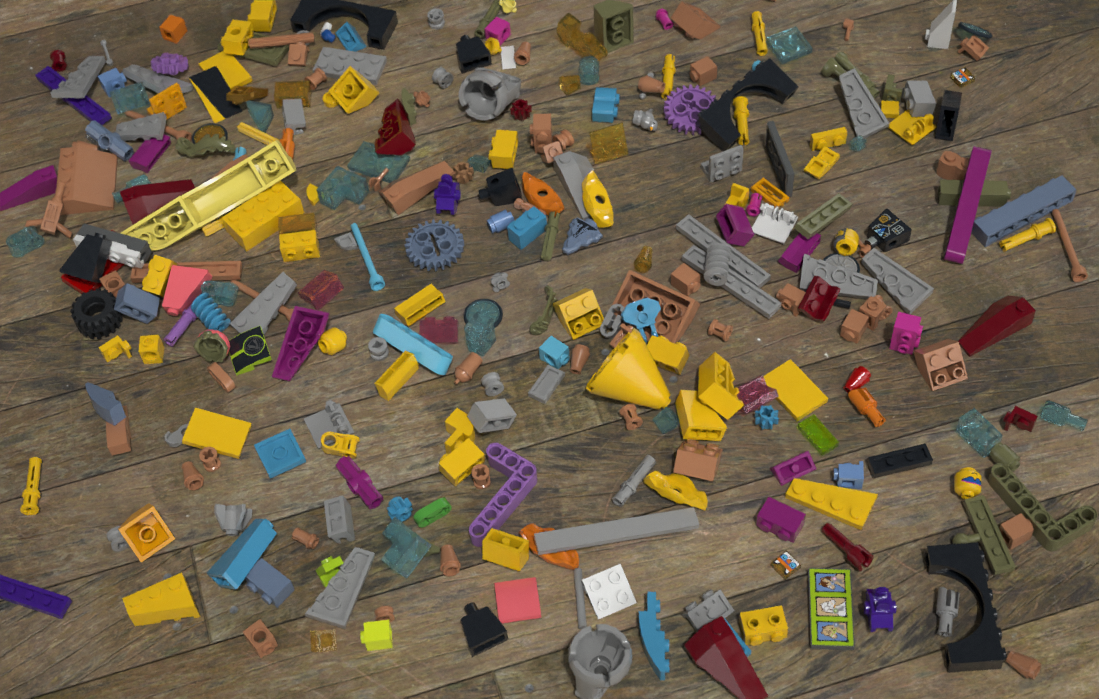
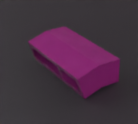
M163 134L162 140H157L156 137L145 140L129 159L132 168L148 174L170 146V137Z
M799 233L779 258L778 262L787 269L797 273L803 266L804 254L811 255L821 242V235L817 233L810 239H807Z

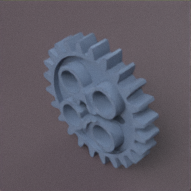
M433 219L431 224L425 221L424 226L419 223V229L412 228L413 233H408L409 238L405 239L406 255L409 257L410 262H414V266L420 265V269L426 266L427 271L431 267H434L435 271H437L438 267L444 270V265L451 267V261L457 263L456 257L461 258V252H464L463 234L460 233L459 228L455 229V224L449 226V221L445 222V224H442V220L435 223ZM429 234L433 235L436 248H438V253L440 256H437L434 244L431 241V237Z

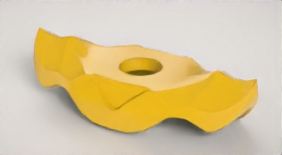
M592 170L586 175L581 184L585 209L592 216L597 227L613 226V209L607 191L596 173ZM595 197H602L603 204L598 203Z
M653 471L643 479L644 484L656 490L662 497H666L678 504L685 503L702 510L707 508L708 500L706 493L697 490L693 482L682 474L663 475L659 471Z

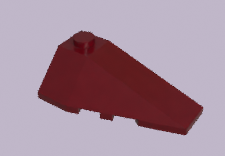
M396 99L384 110L381 120L383 126L379 128L378 133L380 136L375 140V152L377 154L403 155L406 152L412 151L416 145L415 136L401 101Z
M192 179L136 185L119 192L134 225L177 197L195 189Z
M1008 295L994 302L960 338L958 341L960 347L970 357L1031 325L1036 310L1024 297Z
M723 616L702 626L684 645L694 663L711 674L713 679L726 686L729 692L738 699L768 698L765 688Z

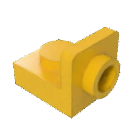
M118 335L98 347L106 362L117 358L123 352L128 358L132 357L129 351L132 349L126 340L122 341Z

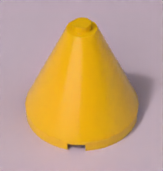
M633 327L631 329L632 332H628L603 361L601 367L591 377L585 389L594 395L657 410L661 407L665 409L671 402V399H669L671 394L641 333Z

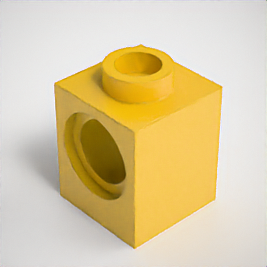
M140 336L138 352L143 363H163L164 345L160 336Z

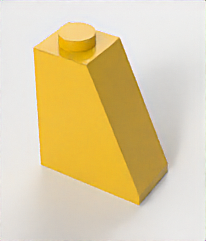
M680 390L675 405L683 439L721 441L727 427L715 410L708 404L705 405L700 401L698 391Z

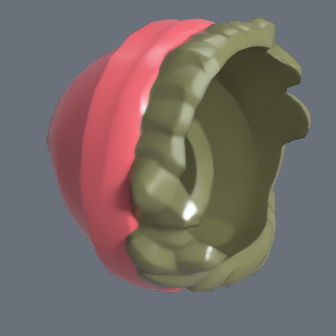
M209 329L200 333L193 347L207 362L222 363L230 350V342L222 332Z

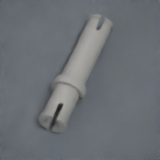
M646 455L626 481H623L620 490L612 498L615 505L623 507L627 499L635 494L637 486L656 464L652 456Z

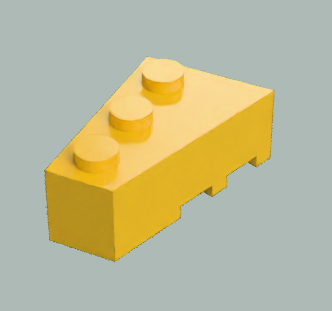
M714 352L699 366L698 397L703 404H708L728 420L744 404L737 397L739 389L737 387L734 388L733 381L735 378L729 362Z
M182 573L122 598L128 616L134 626L161 623L163 620L170 619L177 621L185 617H200L188 583Z

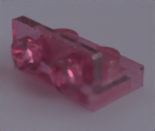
M323 270L303 287L298 294L300 298L310 301L316 310H320L343 290L344 286L335 273Z
M446 316L443 317V320H436V317H425V320H420V335L432 343H458L459 321L455 317Z
M762 375L737 387L739 389L737 397L743 401L744 406L738 411L747 414L778 397L777 390L767 386Z

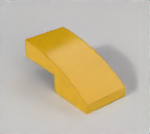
M824 146L817 157L813 156L804 168V171L820 179L833 167L840 158V155Z

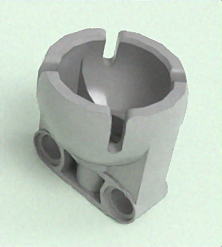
M476 68L475 72L469 74L462 81L459 89V101L462 107L466 104L469 105L465 110L469 116L477 120L493 119L501 114L505 107L514 99L519 98L521 79L487 68Z
M596 624L595 631H592L591 626L583 628L572 639L568 649L570 668L574 676H576L575 696L580 699H601L609 687L618 684L628 674L632 664V650L627 637L617 628L607 624Z

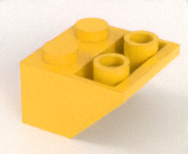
M584 288L552 303L559 321L572 340L599 328L604 320L592 289Z

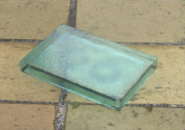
M363 141L347 167L349 170L376 178L385 168H388L389 171L382 178V181L391 183L399 178L409 163L410 156L406 154H377L375 152V144Z

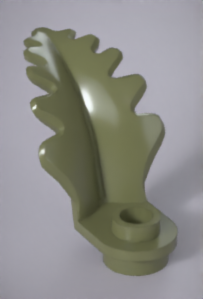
M206 134L195 144L184 137H180L175 144L179 153L186 154L189 157L203 155L206 151L215 152V150L220 152L224 150L227 153L235 154L236 150L235 145H231V140L225 141V136L219 139V134H214L212 137H210V134Z

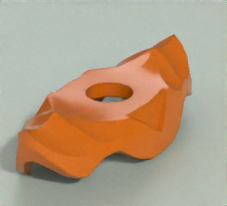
M527 172L523 173L522 191L530 204L538 207V210H544L548 216L550 212H555L554 217L556 213H561L565 209L561 198L548 184ZM546 191L548 194L546 196H539L538 192Z
M531 523L519 531L521 538L529 540V549L546 562L572 570L578 568L579 556L574 549L538 555L534 533L555 530L554 528H540Z

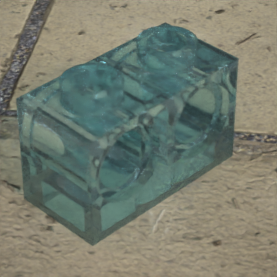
M143 82L110 91L117 114L150 104Z
M477 311L465 325L464 330L469 351L484 357L496 342L494 323L492 318Z
M975 408L959 418L956 432L983 458L987 457L990 450L1001 442L1003 435Z

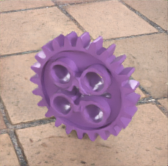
M691 84L689 88L683 85L682 90L677 87L676 92L671 91L670 96L667 95V99L664 102L663 113H665V119H668V124L673 123V129L678 127V132L685 130V134H687L688 131H691V134L694 135L695 131L701 134L702 130L695 124L696 119L699 118L697 115L702 109L705 108L707 110L711 102L716 99V95L711 96V90L705 92V87L700 90L699 85L695 88Z

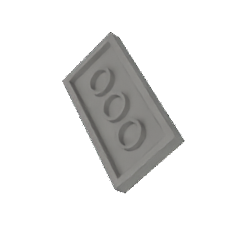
M323 47L312 71L314 73L316 68H320L327 77L339 79L348 67L351 66L373 85H377L387 58L386 56Z

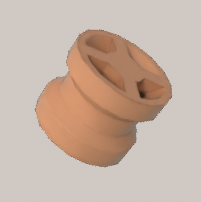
M566 129L562 130L559 135L556 134L552 137L553 142H560L562 151L567 146L574 144L573 136Z

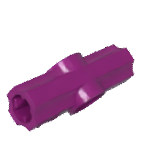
M350 456L340 458L335 465L336 469L344 477L352 493L358 495L369 509H375L380 506L384 500L383 496L375 488L366 471L361 470Z

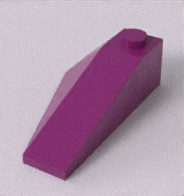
M55 164L34 171L0 192V211L55 194L58 177Z
M298 306L294 307L272 374L273 378L291 381L323 334L329 313Z

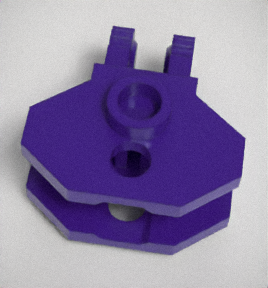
M442 174L438 189L435 188L434 190L436 212L441 214L443 210H450L451 215H455L461 198L459 182H453L449 174Z
M887 587L866 589L864 612L867 614L870 632H875L876 628H887L888 632H892L893 614L896 613V601L892 600L891 592H889Z

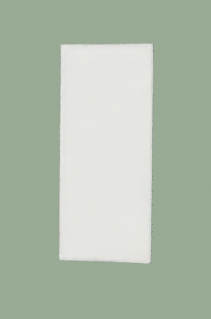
M514 46L501 47L502 68H516Z

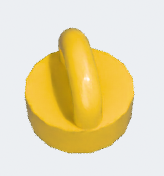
M490 37L486 40L485 46L491 55L502 52L498 39Z

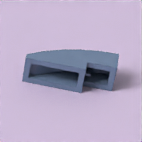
M89 382L85 384L91 404L95 412L102 419L115 426L126 418L121 402L116 400L112 391Z

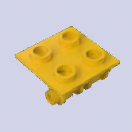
M906 110L891 121L888 128L913 146L936 129L937 126L933 124L934 116L932 114H926L924 117H911L909 110Z

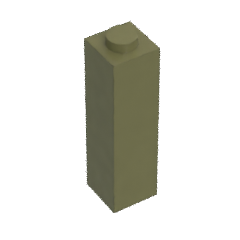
M940 180L938 205L958 206L964 180ZM984 181L978 206H1004L1007 200L1011 198V189H1008L1007 181Z

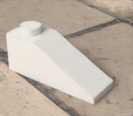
M953 0L932 21L930 30H926L925 40H928L927 47L948 49L957 0Z

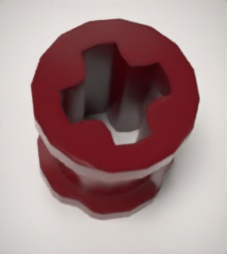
M54 50L50 53V58L53 61L52 69L57 72H63L67 67L64 61L66 56L63 51Z

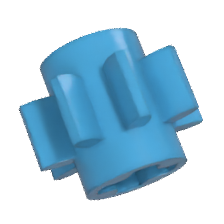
M761 405L760 411L755 410V425L759 424L762 430L769 428L772 430L773 424H778V410L774 411L772 405Z
M398 496L393 498L388 504V515L392 520L397 518L398 521L403 522L412 514V503L408 498L403 500L402 497Z

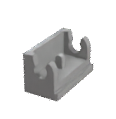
M282 100V115L285 129L291 128L294 131L293 135L302 134L303 129L296 130L298 127H306L302 100Z
M343 495L324 501L328 537L338 544H341L340 538H347L350 542L354 541L352 510L349 502Z

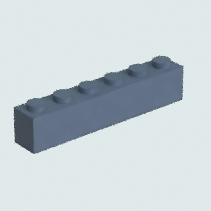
M1062 175L1056 179L1053 178L1048 183L1037 186L1033 191L1022 194L1012 202L1008 201L1004 206L993 209L987 215L976 218L971 233L984 247H987L1050 214L1054 209H1059L1073 201L1077 189Z

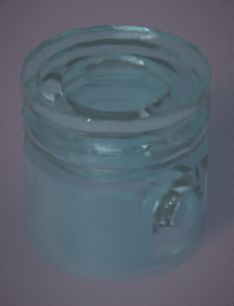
M586 56L580 60L579 80L581 83L594 85L599 81V61L597 58Z

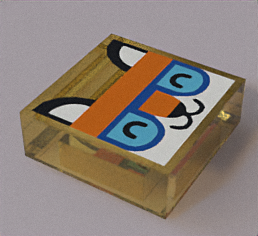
M966 67L952 72L950 76L960 88L975 82L976 78Z
M786 550L771 562V567L786 580L801 568V564Z

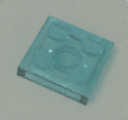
M797 27L766 37V43L782 64L812 53L813 48Z

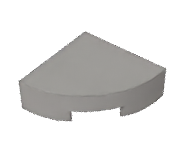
M351 232L334 238L335 244L344 250L358 249Z

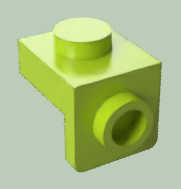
M332 556L321 561L322 566L316 569L325 588L328 586L331 578L339 571L338 567L344 564L340 556L335 559Z

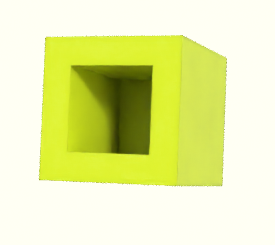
M389 620L364 622V631H360L361 643L366 645L367 651L393 648L392 628Z

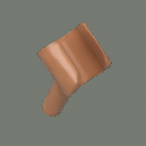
M848 18L845 19L843 28L847 29L845 41H849L850 32L854 28V21Z
M385 168L377 178L373 177L369 180L370 188L374 185V191L380 190V181L389 171L388 168Z
M859 239L858 245L861 249L858 252L863 258L871 251V246L863 244Z

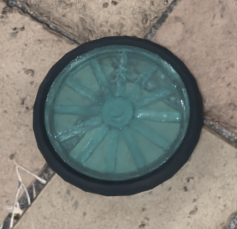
M965 22L958 23L961 29L971 34L987 39L993 37L989 31Z
M478 299L466 307L463 317L469 328L484 332L492 330L500 324L503 311L501 306L493 300Z

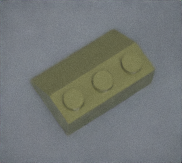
M605 0L593 5L595 43L604 55L634 43L632 4Z

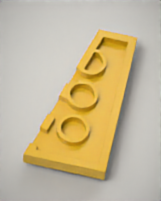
M796 478L793 479L785 495L786 499L859 530H862L878 497V494Z

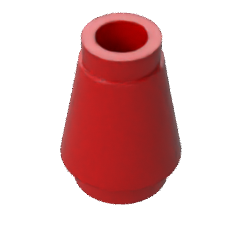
M863 366L854 368L843 389L847 393L851 390L860 389L870 381L871 373Z

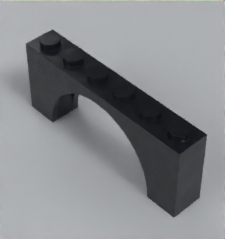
M301 0L290 19L292 30L297 33L302 30L310 32L319 23L331 18H355L369 28L366 35L368 46L381 50L385 49L398 24L395 10L344 0Z
M769 58L765 62L761 61L754 71L750 70L742 81L739 79L732 86L731 90L727 89L724 91L719 100H713L707 110L705 108L702 109L697 115L699 118L695 124L722 151L729 150L737 143L741 136L735 128L730 115V105L734 98L744 93L756 92L771 96L781 104H784L795 94L799 86Z
M978 542L927 546L924 556L928 574L947 576L962 583L975 596L981 610V624L973 634L958 642L947 643L944 655L948 673L1001 669L1003 662L1006 661V650L1004 647H1001L1002 632L996 624L997 610L992 607L993 592L991 588H988L987 584L989 576L987 569L983 567V550L979 549Z

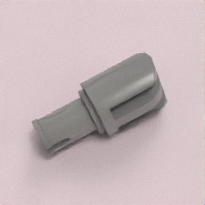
M939 587L936 606V614L940 617L938 635L950 637L952 636L953 619L958 616L960 592L947 590L944 587Z

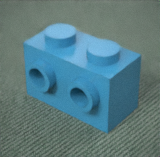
M534 206L525 211L518 219L512 221L507 226L509 241L522 250L545 232V226L547 225L546 215Z

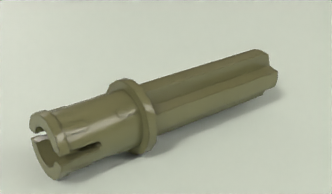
M494 0L484 18L480 19L479 26L474 32L477 37L482 38L485 36V28L501 9L498 0Z
M555 212L549 213L541 252L543 261H550L552 258L556 233L559 232V213H556V217H554Z

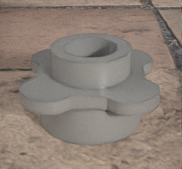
M506 272L496 273L492 276L491 283L494 286V292H499L500 289L507 288L510 285Z

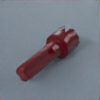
M826 523L823 526L822 532L847 554V560L855 568L862 571V566L868 567L871 564L874 556L861 544L855 545L830 523Z

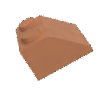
M681 1L671 16V19L675 22L674 25L681 30L684 29L686 31L685 35L691 39L694 37L702 39L720 28V25L699 7Z

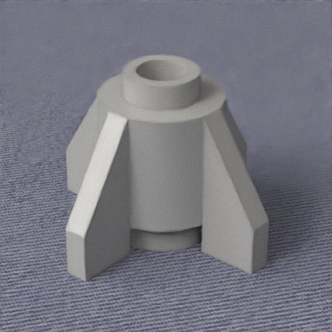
M215 504L214 514L222 531L226 532L227 536H238V533L244 530L252 518V509L246 508V504L237 506Z

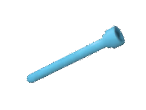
M352 223V232L370 274V287L374 291L381 290L385 286L384 279L376 272L358 225Z

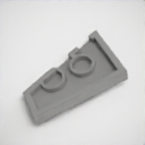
M162 112L117 124L116 133L120 135L122 140H136L137 138L150 140L151 137L162 140L167 117Z

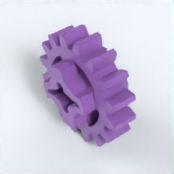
M163 53L161 56H155L156 58H152L151 69L161 74L176 75L178 71L184 72L188 67V59L177 53Z

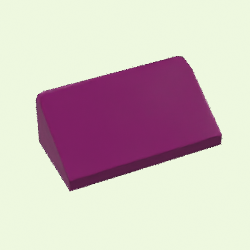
M803 451L770 467L771 472L781 486L793 481L794 478L797 479L817 469L809 451Z

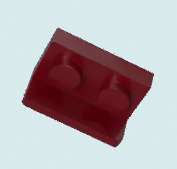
M814 276L798 309L811 320L825 321L841 289L837 286H831L820 276Z

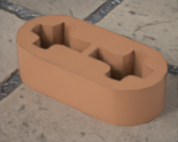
M216 362L207 367L210 375L224 391L228 393L236 387L233 380Z

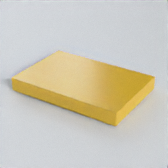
M224 51L199 63V68L202 71L217 66L231 90L235 86H245L253 81L250 74L232 54L224 53Z
M791 359L760 378V383L797 422L828 402V397Z
M195 408L183 436L182 444L200 449L213 447L218 454L239 459L252 423Z

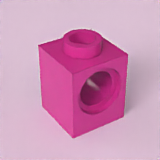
M495 17L485 28L486 40L490 37L496 38L499 41V46L511 35L510 23L498 17Z

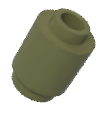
M1000 442L989 452L992 456L991 459L995 463L1007 465L1012 472L1020 466L1019 461L1021 458L1006 444L1003 445Z

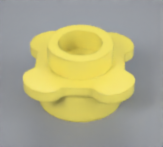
M514 0L499 1L503 12L515 13L517 11Z

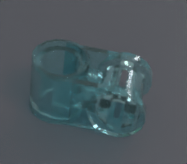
M31 226L8 236L6 243L11 255L20 258L41 247L44 244V238L37 233L35 226Z
M208 280L201 285L202 293L207 292L213 298V303L227 307L235 304L239 290L236 284Z

